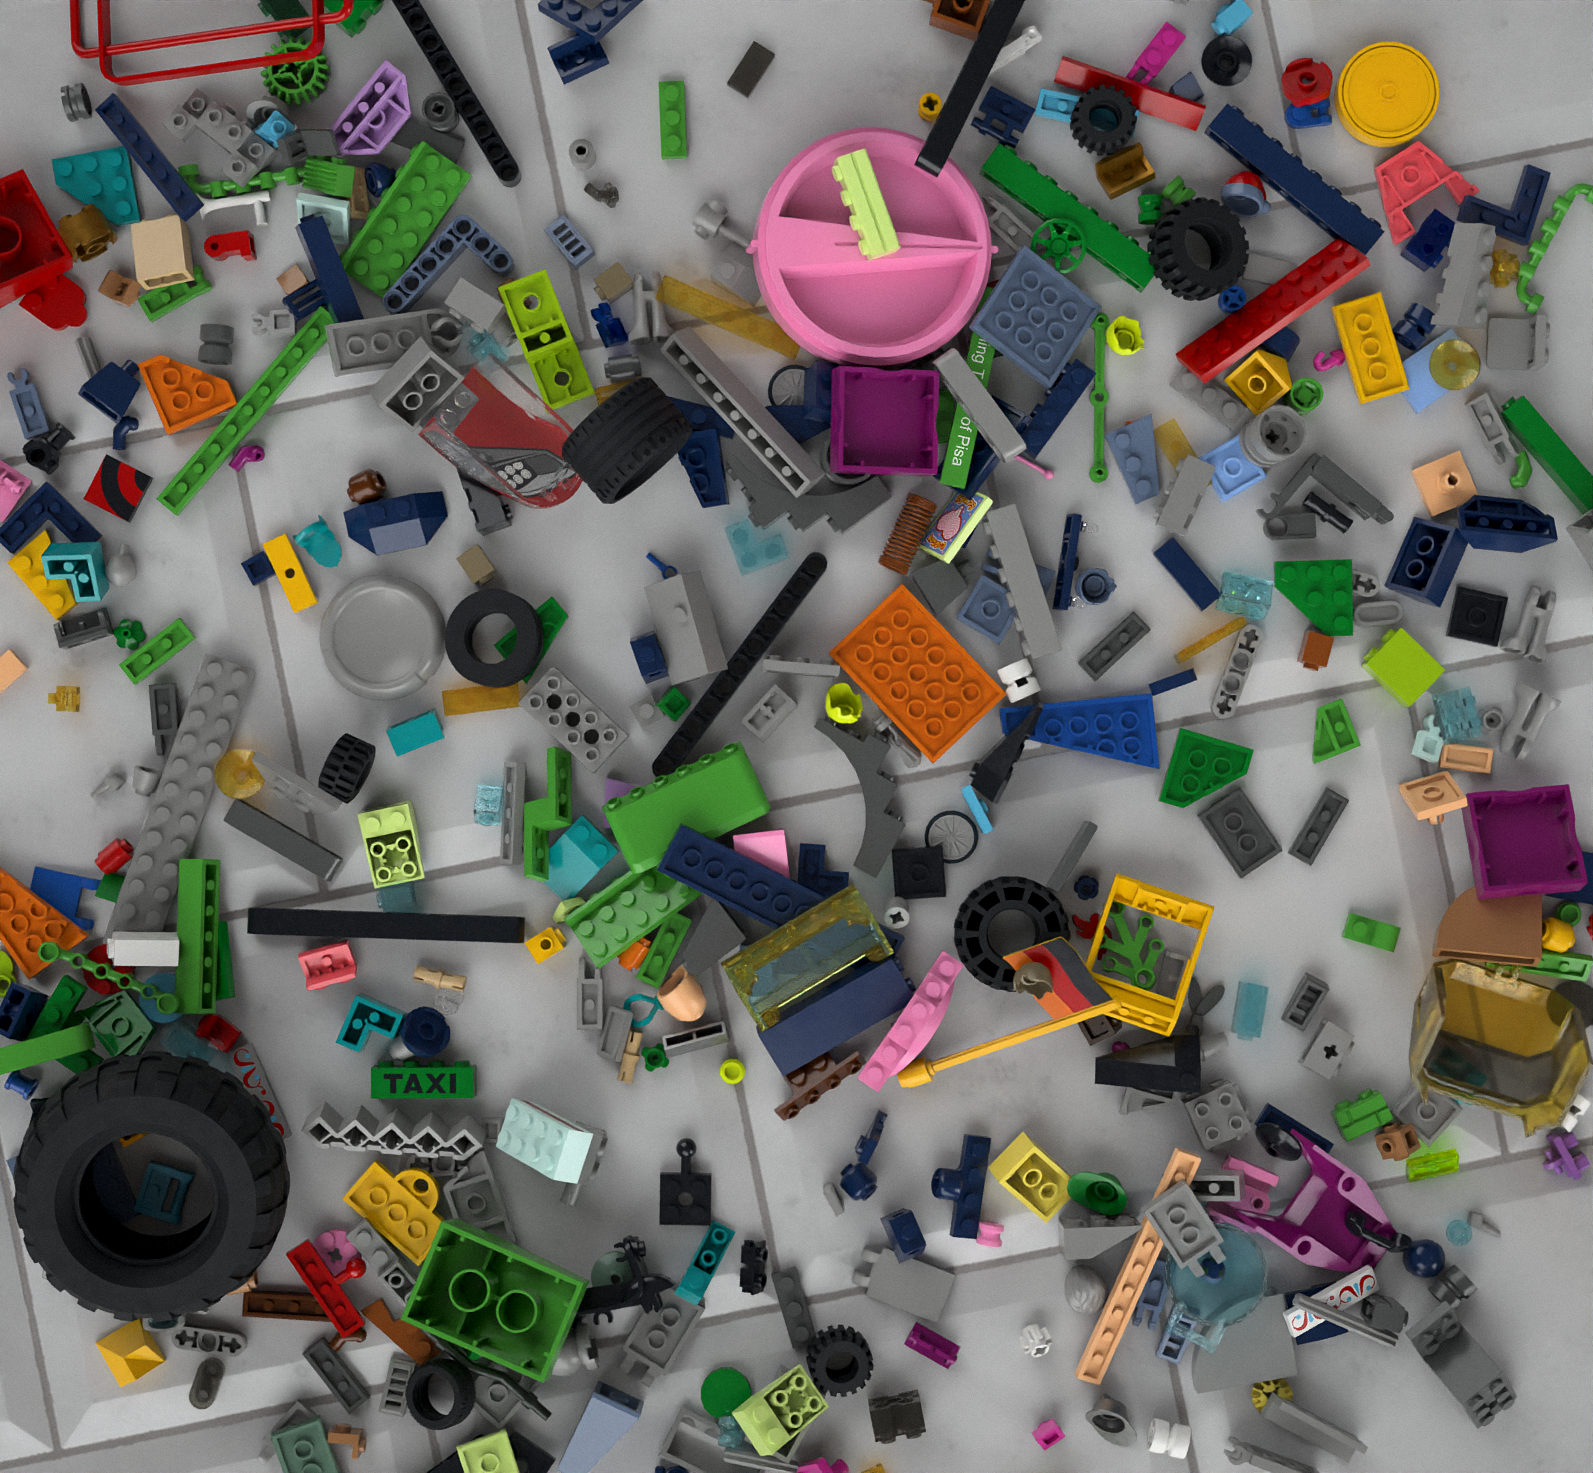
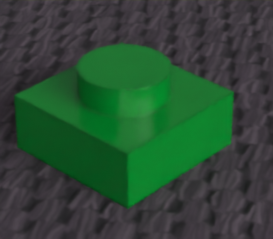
M670 686L655 706L671 721L676 722L690 706L691 702L674 686Z

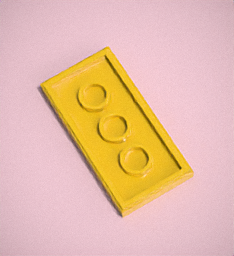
M1381 291L1330 307L1359 405L1409 390L1410 388Z

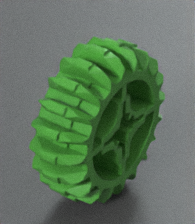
M290 36L289 43L286 44L284 39H280L281 46L277 48L275 44H272L271 48L274 52H265V56L302 51L310 45L311 40L306 43L305 39L300 37L296 43L294 37ZM321 50L313 59L293 62L295 67L298 68L299 73L297 75L299 80L293 75L292 70L294 68L292 63H286L283 68L278 70V73L279 65L265 66V70L261 71V76L266 78L263 84L266 88H269V94L271 96L276 95V98L282 101L285 99L286 104L289 106L295 100L297 106L301 107L302 99L311 104L310 96L312 95L318 99L320 95L317 90L326 91V87L322 82H328L330 79L325 74L330 71V67L325 64L328 61L327 57L321 55L323 51ZM314 69L313 77L306 84V77L313 73L312 70ZM292 82L297 84L298 89H288L279 84Z

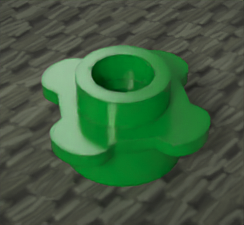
M658 1043L655 1047H644L642 1049L641 1055L645 1058V1069L652 1072L655 1068H666L669 1065V1059L666 1058L662 1043ZM654 1055L658 1056L656 1060L653 1059Z

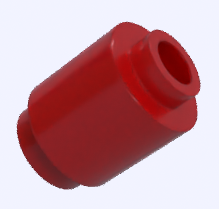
M116 838L98 853L95 863L106 875H109L111 872L115 873L132 859L134 848L126 839L120 840Z

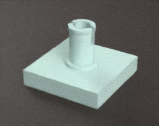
M299 192L296 199L298 224L301 223V218L314 214L315 218L323 216L333 243L349 246L351 242L349 201L340 200L338 196L334 195L329 198L330 194H325L322 197Z

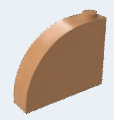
M1475 886L1469 888L1453 901L1439 923L1434 936L1432 957L1536 967L1542 959V894L1477 900Z

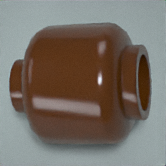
M366 469L349 479L347 494L351 501L357 502L360 505L375 502L384 497L385 489L387 488L385 479L378 471Z

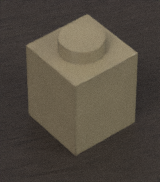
M619 261L594 278L597 285L594 288L595 292L602 301L607 299L610 304L633 289L634 282Z
M478 544L456 558L476 586L478 584L484 586L495 578L493 574L497 570Z

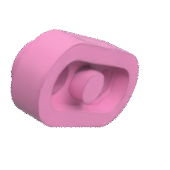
M1246 1183L1245 1196L1241 1201H1224L1226 1204L1237 1209L1265 1214L1270 1207L1268 1195L1262 1190ZM1256 1199H1261L1260 1207L1253 1206V1202Z

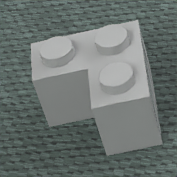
M460 277L444 302L449 309L448 313L452 315L451 317L455 318L462 325H465L466 322L469 323V326L480 334L485 331L491 335L506 311L503 303Z

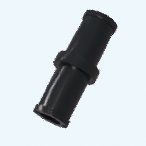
M1310 492L1302 503L1303 506H1306L1320 516L1322 522L1327 521L1343 534L1348 531L1353 523L1352 519L1335 509L1336 506L1333 503L1328 504L1313 492Z

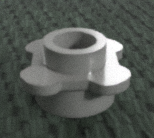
M1493 707L1492 710H1480L1477 713V717L1481 722L1480 731L1483 734H1489L1490 731L1494 730L1499 732L1504 730L1505 723L1501 708Z

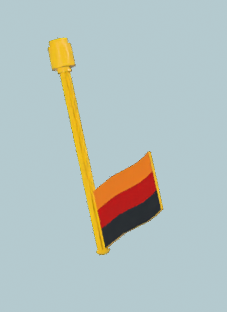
M1061 936L1003 956V959L1016 971L1022 965L1030 962L1042 963L1050 970L1053 979V992L1047 991L1041 999H1037L1035 995L1033 997L1053 1019L934 1061L927 1060L925 1056L912 1060L897 1073L898 1080L902 1088H913L933 1081V1075L937 1071L1112 1010H1120L1122 1007L1121 1000L1117 996L1112 998L1094 979L1077 951Z

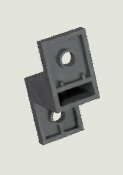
M1446 1301L1442 1302L1405 1332L1420 1358L1460 1403L1477 1429L1490 1424L1498 1412L1507 1410L1514 1404L1517 1396L1503 1371L1462 1326L1454 1310Z

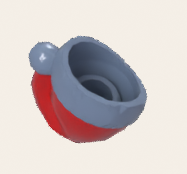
M1240 172L1231 176L1221 188L1223 204L1239 216L1250 218L1260 213L1268 214L1271 210V204L1266 201V192L1260 178L1252 172Z

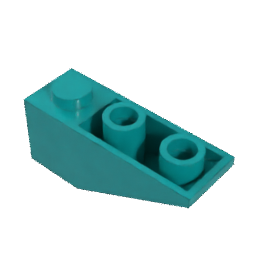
M714 1220L712 1221L674 1292L675 1295L695 1306L700 1302L735 1234L733 1230Z

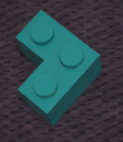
M100 542L52 543L41 555L46 579H71L76 602L101 601L110 589L108 578L105 574V562Z
M357 994L335 1043L359 1053L365 1049L372 1031L394 1039L400 1032L401 1022L407 1015V1012L365 994Z

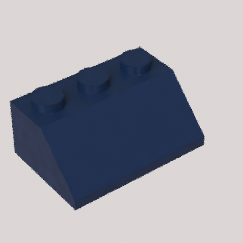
M1414 517L1384 586L1418 602L1440 608L1468 542L1456 527Z

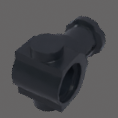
M58 422L56 429L47 438L42 436L38 441L32 439L23 446L22 450L30 465L50 475L59 466V456L62 454L60 450L76 437L63 424ZM44 451L45 459L41 463H37V454Z

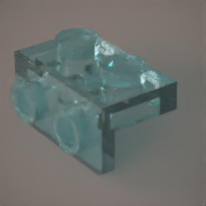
M1224 571L1221 578L1220 594L1215 608L1226 613H1235L1252 619L1264 620L1271 607L1274 582Z

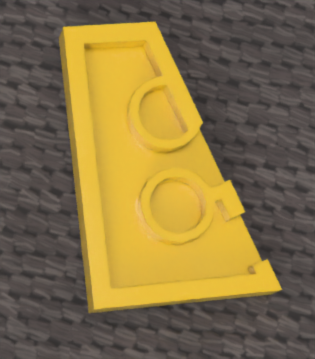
M45 529L7 563L51 615L59 621L76 607L78 602L75 600V595L68 579H46L41 555L52 544L51 535Z

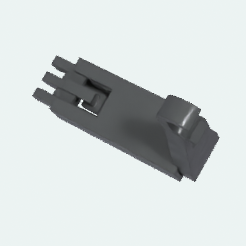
M1316 453L1307 459L1280 494H1270V498L1276 501V506L1271 513H1266L1263 509L1256 510L1258 516L1262 519L1268 520L1273 518L1311 475L1364 521L1372 517L1379 524L1384 525L1394 518L1393 513L1382 505L1378 499L1325 455L1320 457Z

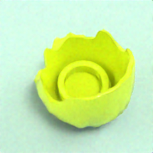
M1119 316L1107 328L1106 343L1115 353L1126 356L1144 349L1143 344L1145 340L1140 337L1141 328L1137 320L1128 319L1126 316Z
M846 683L833 684L828 688L825 698L827 715L838 723L852 724L857 722L861 716L860 713L863 711L861 695L854 694Z

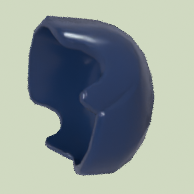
M1433 1240L1412 1241L1410 1249L1403 1252V1264L1406 1270L1414 1276L1432 1278L1437 1276L1444 1268L1445 1253L1443 1248Z

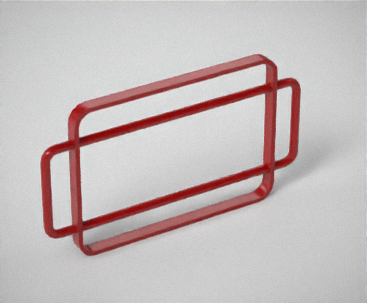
M70 0L71 45L75 54L81 58L91 59L99 57L100 70L103 76L120 86L307 61L315 58L324 47L325 24L339 23L347 19L353 10L354 0H343L341 10L324 14V0H312V16L111 45L110 0H97L99 47L87 49L83 48L81 43L80 0ZM313 26V38L310 45L298 52L116 77L113 74L112 55Z

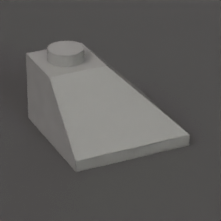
M733 242L710 274L711 282L754 308L761 297V292L756 280L753 254L746 253L745 248Z

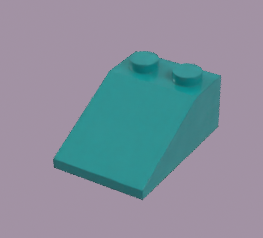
M582 815L549 849V880L544 881V883L562 901L572 899L620 850L585 815Z

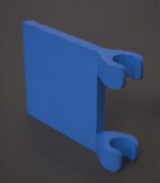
M35 867L30 890L83 930L93 929V920L76 916L82 888L97 890L101 880Z

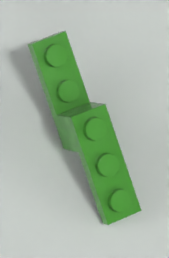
M556 746L547 748L548 797L524 803V877L539 882L549 880V831L572 825L571 752Z

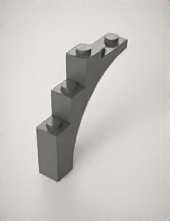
M735 455L726 460L729 466L726 468L727 473L733 481L738 479L744 486L740 490L749 502L751 500L755 501L754 504L748 507L751 513L748 515V518L756 528L761 526L763 530L789 513L790 516L787 519L795 530L800 528L802 532H805L828 515L829 519L826 521L835 533L840 531L843 535L892 498L877 476L858 487L841 493L822 496L801 495L796 498L792 492L781 490L760 479L749 471Z
M827 716L824 720L819 718L814 728L829 737L844 752L860 781L866 807L865 831L861 848L853 865L876 878L906 825L901 822L903 817L890 810L888 814L884 813L898 787L894 783L896 778L882 771L881 775L876 773L891 747L886 744L889 739L875 732L873 736L868 734L865 741L862 742L860 741L861 735L850 729L847 732L838 729L839 723Z

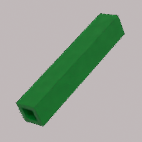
M1524 395L1517 399L1511 397L1501 406L1503 409L1501 415L1509 430L1584 515L1593 508V476Z

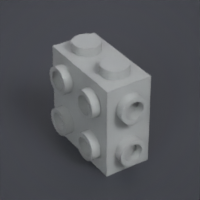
M1223 1078L1209 1083L1210 1088L1200 1091V1093L1188 1092L1186 1094L1187 1098L1181 1100L1198 1140L1205 1150H1218L1225 1146L1223 1142L1232 1138L1234 1141L1243 1139L1248 1135V1131L1253 1130L1250 1125L1253 1118L1248 1108H1243L1239 1100L1243 1098L1237 1084L1232 1085V1082L1229 1080L1224 1081Z

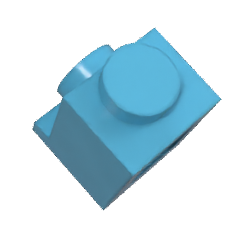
M1231 0L1229 5L1226 3L1216 12L1217 18L1211 23V26L1218 35L1231 36L1249 21L1253 11L1243 0Z

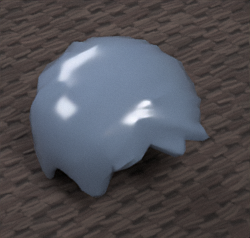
M1089 568L1079 574L1075 583V590L1077 596L1084 603L1099 605L1105 603L1111 597L1117 585L1114 583L1113 578L1108 577L1105 569Z

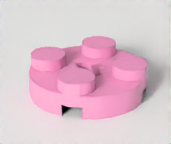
M339 1228L322 1233L313 1242V1246L334 1276L346 1269V1264L350 1259H362L360 1252L346 1238V1232L348 1231ZM338 1248L342 1259L333 1261L329 1252H333Z

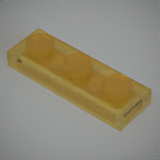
M518 683L501 688L478 686L442 691L444 715L446 717L521 707L518 704L520 701Z

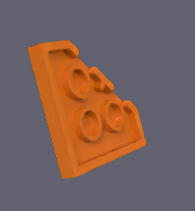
M160 354L137 364L168 435L230 410L238 403L227 380L215 377Z

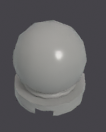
M588 1317L578 1319L577 1326L570 1328L553 1369V1375L569 1376L576 1373L583 1364L586 1365L589 1371L599 1368L598 1347L596 1338L590 1339L588 1328H592Z

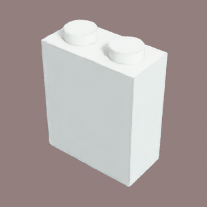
M112 932V939H107L108 958H112L114 966H178L179 939L176 932Z

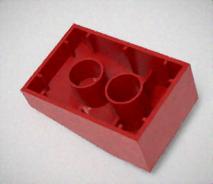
M23 169L0 178V308L40 287L50 279L58 277L73 268L70 252Z

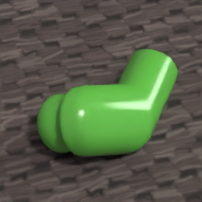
M1526 451L1519 453V456L1514 458L1518 471L1516 475L1511 476L1509 479L1514 489L1525 487L1532 474V467Z

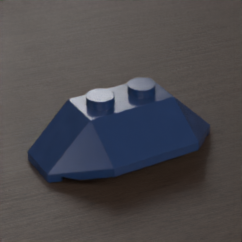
M443 491L413 493L363 504L343 512L348 537L377 556L428 545L448 517Z
M1474 495L1456 511L1460 533L1473 549L1523 553L1558 540L1554 517L1548 514L1545 515L1538 508L1521 499Z

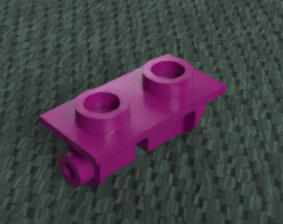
M918 1322L914 1324L904 1342V1345L947 1369L956 1362L957 1353L960 1349L959 1345Z

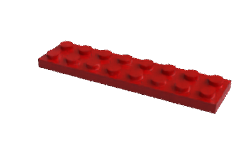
M1339 238L1293 271H1290L1279 281L1269 286L1258 296L1248 301L1239 310H1236L1196 340L1186 345L1175 354L1177 360L1205 384L1371 266L1369 259L1346 241Z

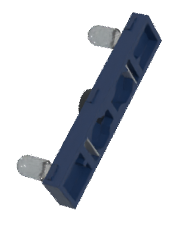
M1080 514L1066 515L1053 610H1068V607H1071V603L1072 607L1085 609L1088 606L1080 598L1074 597L1072 600L1070 593L1073 572L1077 570L1079 565V558L1076 556L1079 532H1082L1083 529V532L1096 534L1099 532V526L1085 522L1083 525V521H1081L1082 515Z

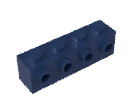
M1075 359L1072 364L1066 363L1059 374L1062 376V379L1057 385L1054 383L1051 388H1048L1044 394L1048 397L1043 405L1037 403L1030 413L1033 419L1020 434L1026 444V449L1023 452L1034 460L1097 374L1078 359Z

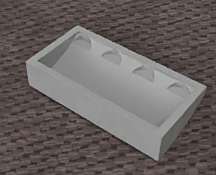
M681 1407L658 1455L692 1473H765L763 1469L725 1462L723 1460V1453L726 1447L758 1452L753 1444L743 1439L744 1437Z

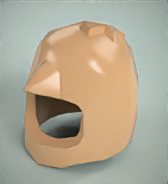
M679 966L657 992V998L662 1007L679 1021H695L704 1014L707 1003L703 987L698 984L693 975H690L683 966ZM682 977H684L681 983L677 986L678 981Z

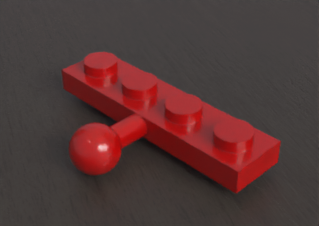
M309 1238L286 1252V1256L343 1339L365 1324V1320L341 1287V1284L351 1277L360 1278L365 1274L366 1263L361 1258L350 1259L346 1264V1269L334 1276Z

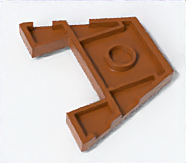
M383 1298L376 1300L361 1310L367 1319L419 1365L442 1353L435 1347L436 1343L427 1337L420 1328L400 1320L401 1317L395 1320Z

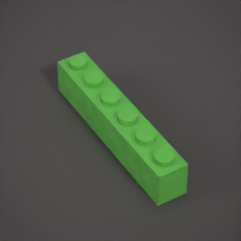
M179 859L177 921L179 959L178 966H176L175 995L179 999V1007L175 1013L216 1014L220 860Z

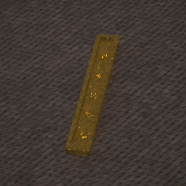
M664 275L655 300L793 360L796 359L800 346L785 333L779 324Z

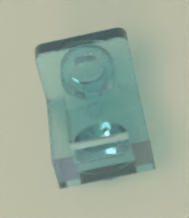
M477 784L473 809L475 823L483 826L500 825L503 786Z

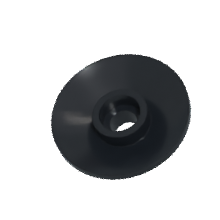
M1220 36L1213 39L1205 47L1201 58V66L1206 77L1214 84L1224 87L1234 86L1242 82L1249 74L1252 67V55L1248 46L1239 38ZM1221 61H1228L1229 67H1223Z
M1263 1122L1257 1126L1255 1130L1256 1138L1269 1155L1286 1161H1296L1301 1157V1144L1288 1130L1269 1122Z

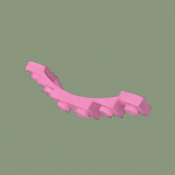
M945 951L940 953L857 1079L876 1092H879L889 1077L905 1068L922 1051L934 1035L947 1011L953 993L954 979L964 964Z

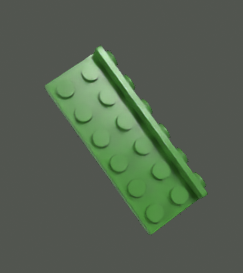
M422 140L420 145L416 144L409 154L411 158L407 164L401 165L395 174L396 180L392 186L382 192V200L377 208L373 207L366 217L368 221L363 228H359L352 237L353 243L349 249H344L339 256L345 273L381 298L415 262L473 177L470 173L430 147L424 140Z
M658 865L641 873H632L630 870L622 877L613 879L604 890L591 895L586 903L573 908L568 916L564 918V921L571 927L595 966L600 969L703 893L657 871L656 867Z

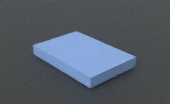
M1451 328L1402 362L1410 388L1403 391L1402 394L1417 414L1481 369Z

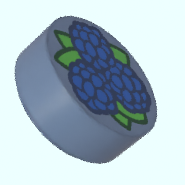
M1213 1257L1203 1259L1200 1266L1205 1274L1200 1277L1210 1284L1221 1282L1226 1272L1224 1263L1217 1264Z

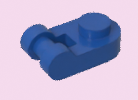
M1326 98L1318 103L1302 107H1296L1291 104L1284 115L1286 124L1293 129L1331 125L1332 116L1328 113L1330 99ZM1318 109L1319 116L1312 118L1311 110Z

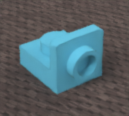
M276 110L273 111L265 122L260 123L253 132L271 147L277 148L276 140L292 132L295 126Z

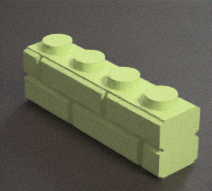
M866 148L836 158L833 162L832 174L835 181H840L843 189L840 192L844 206H849L852 215L849 216L853 231H858L861 240L858 241V246L863 256L866 255L868 261L896 252L901 246Z

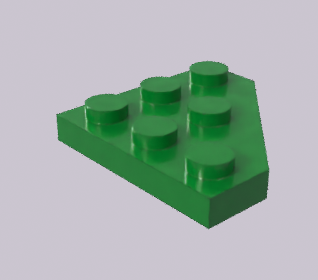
M1352 559L1274 562V587L1324 635L1353 636Z
M1179 728L1158 801L1179 808H1185L1193 804L1195 801L1246 775L1254 750Z

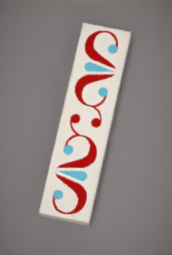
M1366 1265L1310 1298L1343 1311L1380 1288L1372 1267ZM1296 1306L1283 1312L1289 1332L1293 1337H1297L1325 1321V1319L1303 1311Z

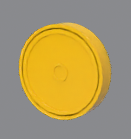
M1388 41L1371 44L1358 51L1342 69L1334 90L1336 113L1344 128L1357 140L1375 147H1394L1415 138L1432 120L1440 97L1438 77L1428 59L1411 46Z

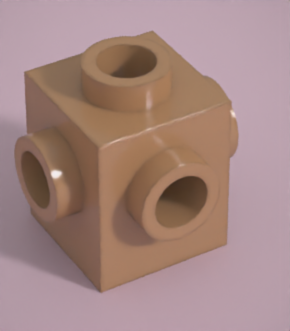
M1392 1122L1382 1127L1383 1130L1375 1135L1376 1145L1383 1160L1393 1158L1394 1161H1401L1407 1159L1410 1154L1421 1148L1413 1123L1398 1125L1397 1122Z

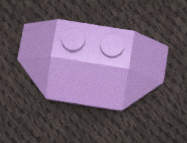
M387 60L382 63L329 128L334 131L340 151L339 154L342 156L375 155L383 151L411 116L406 75Z

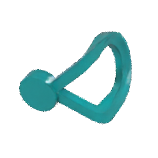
M634 994L625 1000L623 1009L629 1011L631 1003L634 1001L643 1000L654 1004L646 1018L641 1021L633 1018L631 1026H645L651 1022L658 1009L664 1010L657 995L655 998L643 994Z

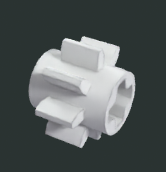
M1037 1324L1024 1328L1022 1331L1023 1336L1019 1337L1024 1354L1031 1352L1033 1357H1040L1046 1354L1049 1350L1048 1345L1052 1344L1047 1328L1040 1329Z

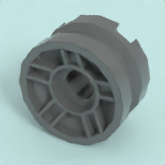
M77 83L74 87L69 85L61 87V93L64 92L65 94L61 96L62 104L68 120L75 122L81 117L84 119L92 118V106L85 85Z

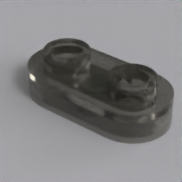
M210 1357L199 1365L189 1393V1401L193 1407L206 1409L216 1400L225 1374V1366L220 1359ZM209 1366L216 1368V1374L209 1372ZM200 1391H206L208 1393V1397H201Z

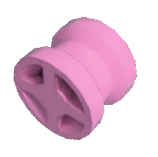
M980 1221L978 1225L980 1235L977 1236L976 1243L990 1247H1001L1000 1234L1004 1231V1225Z

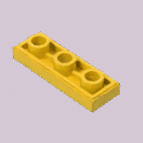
M285 533L263 543V547L293 612L298 613L318 604L319 602L288 535ZM293 569L295 571L294 577L289 578L288 572Z

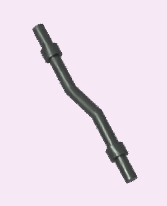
M421 1329L427 1337L436 1343L435 1347L441 1352L445 1351L465 1370L501 1382L522 1401L521 1404L528 1410L531 1408L544 1421L551 1416L552 1413L537 1400L538 1397L531 1391L528 1393L508 1374L472 1362L450 1341Z

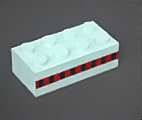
M512 1098L506 1111L501 1132L498 1135L496 1147L553 1180L577 1184L593 1133L537 1103Z

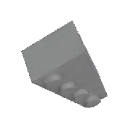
M1455 223L1447 254L1451 260L1450 264L1443 270L1442 279H1444L1445 285L1443 293H1438L1436 304L1439 305L1437 315H1432V325L1484 329L1487 320V298L1490 293V271L1493 267L1492 252L1496 241L1495 226L1483 223Z

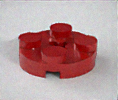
M1313 58L1294 60L1286 66V71L1282 74L1281 90L1285 97L1291 100V103L1296 107L1318 103L1330 96L1333 80L1331 69L1322 61L1320 64L1313 62ZM1302 79H1307V81L1312 82L1310 84H1304L1302 83Z
M107 944L99 945L87 954L89 960L98 964H113L112 958H108ZM103 966L100 968V973L105 975L103 971L105 968ZM115 966L113 970L121 974L131 973L134 975L136 966ZM82 968L86 983L99 994H116L125 990L119 988L116 982L107 978L98 979L93 972ZM124 977L123 982L128 986L130 980L128 977Z

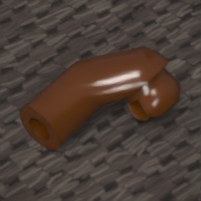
M360 1327L344 1339L337 1332L329 1342V1346L333 1350L339 1351L346 1341L361 1343L366 1339L367 1332Z

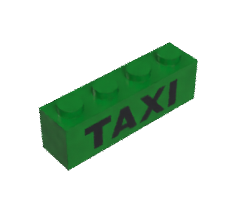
M386 1060L378 1061V1065L371 1067V1099L474 1098L477 1095V1065H470L469 1060L454 1061V1065H444L443 1060L429 1061V1065H419V1061L416 1060L403 1061V1065H393V1061Z

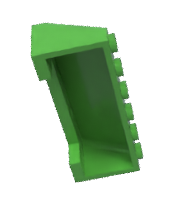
M741 741L729 743L722 750L714 754H705L699 758V761L691 765H682L674 773L667 776H658L652 783L644 787H635L630 790L629 794L620 798L614 797L601 806L632 873H641L659 864L680 823L714 839L763 816L771 809L769 800Z

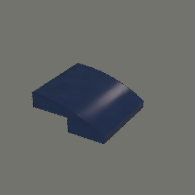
M1336 1281L1312 1285L1308 1289L1285 1293L1288 1309L1294 1307L1292 1300L1295 1298V1294L1301 1293L1311 1297L1336 1283ZM1325 1320L1295 1337L1297 1345L1347 1333L1348 1329Z

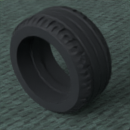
M441 1358L424 1363L411 1374L407 1382L408 1385L405 1391L407 1408L410 1410L409 1412L414 1417V1420L428 1429L443 1430L463 1422L474 1407L476 1388L472 1375L455 1360ZM434 1373L445 1377L452 1386L454 1403L448 1415L438 1412L430 1403L428 1384Z

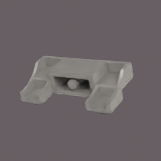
M196 88L182 107L177 105L163 125L183 142L199 128L232 155L221 171L240 187L244 188L254 175L273 161L278 152L253 132L255 127L244 118L240 121L234 117L236 112L225 103L220 106Z

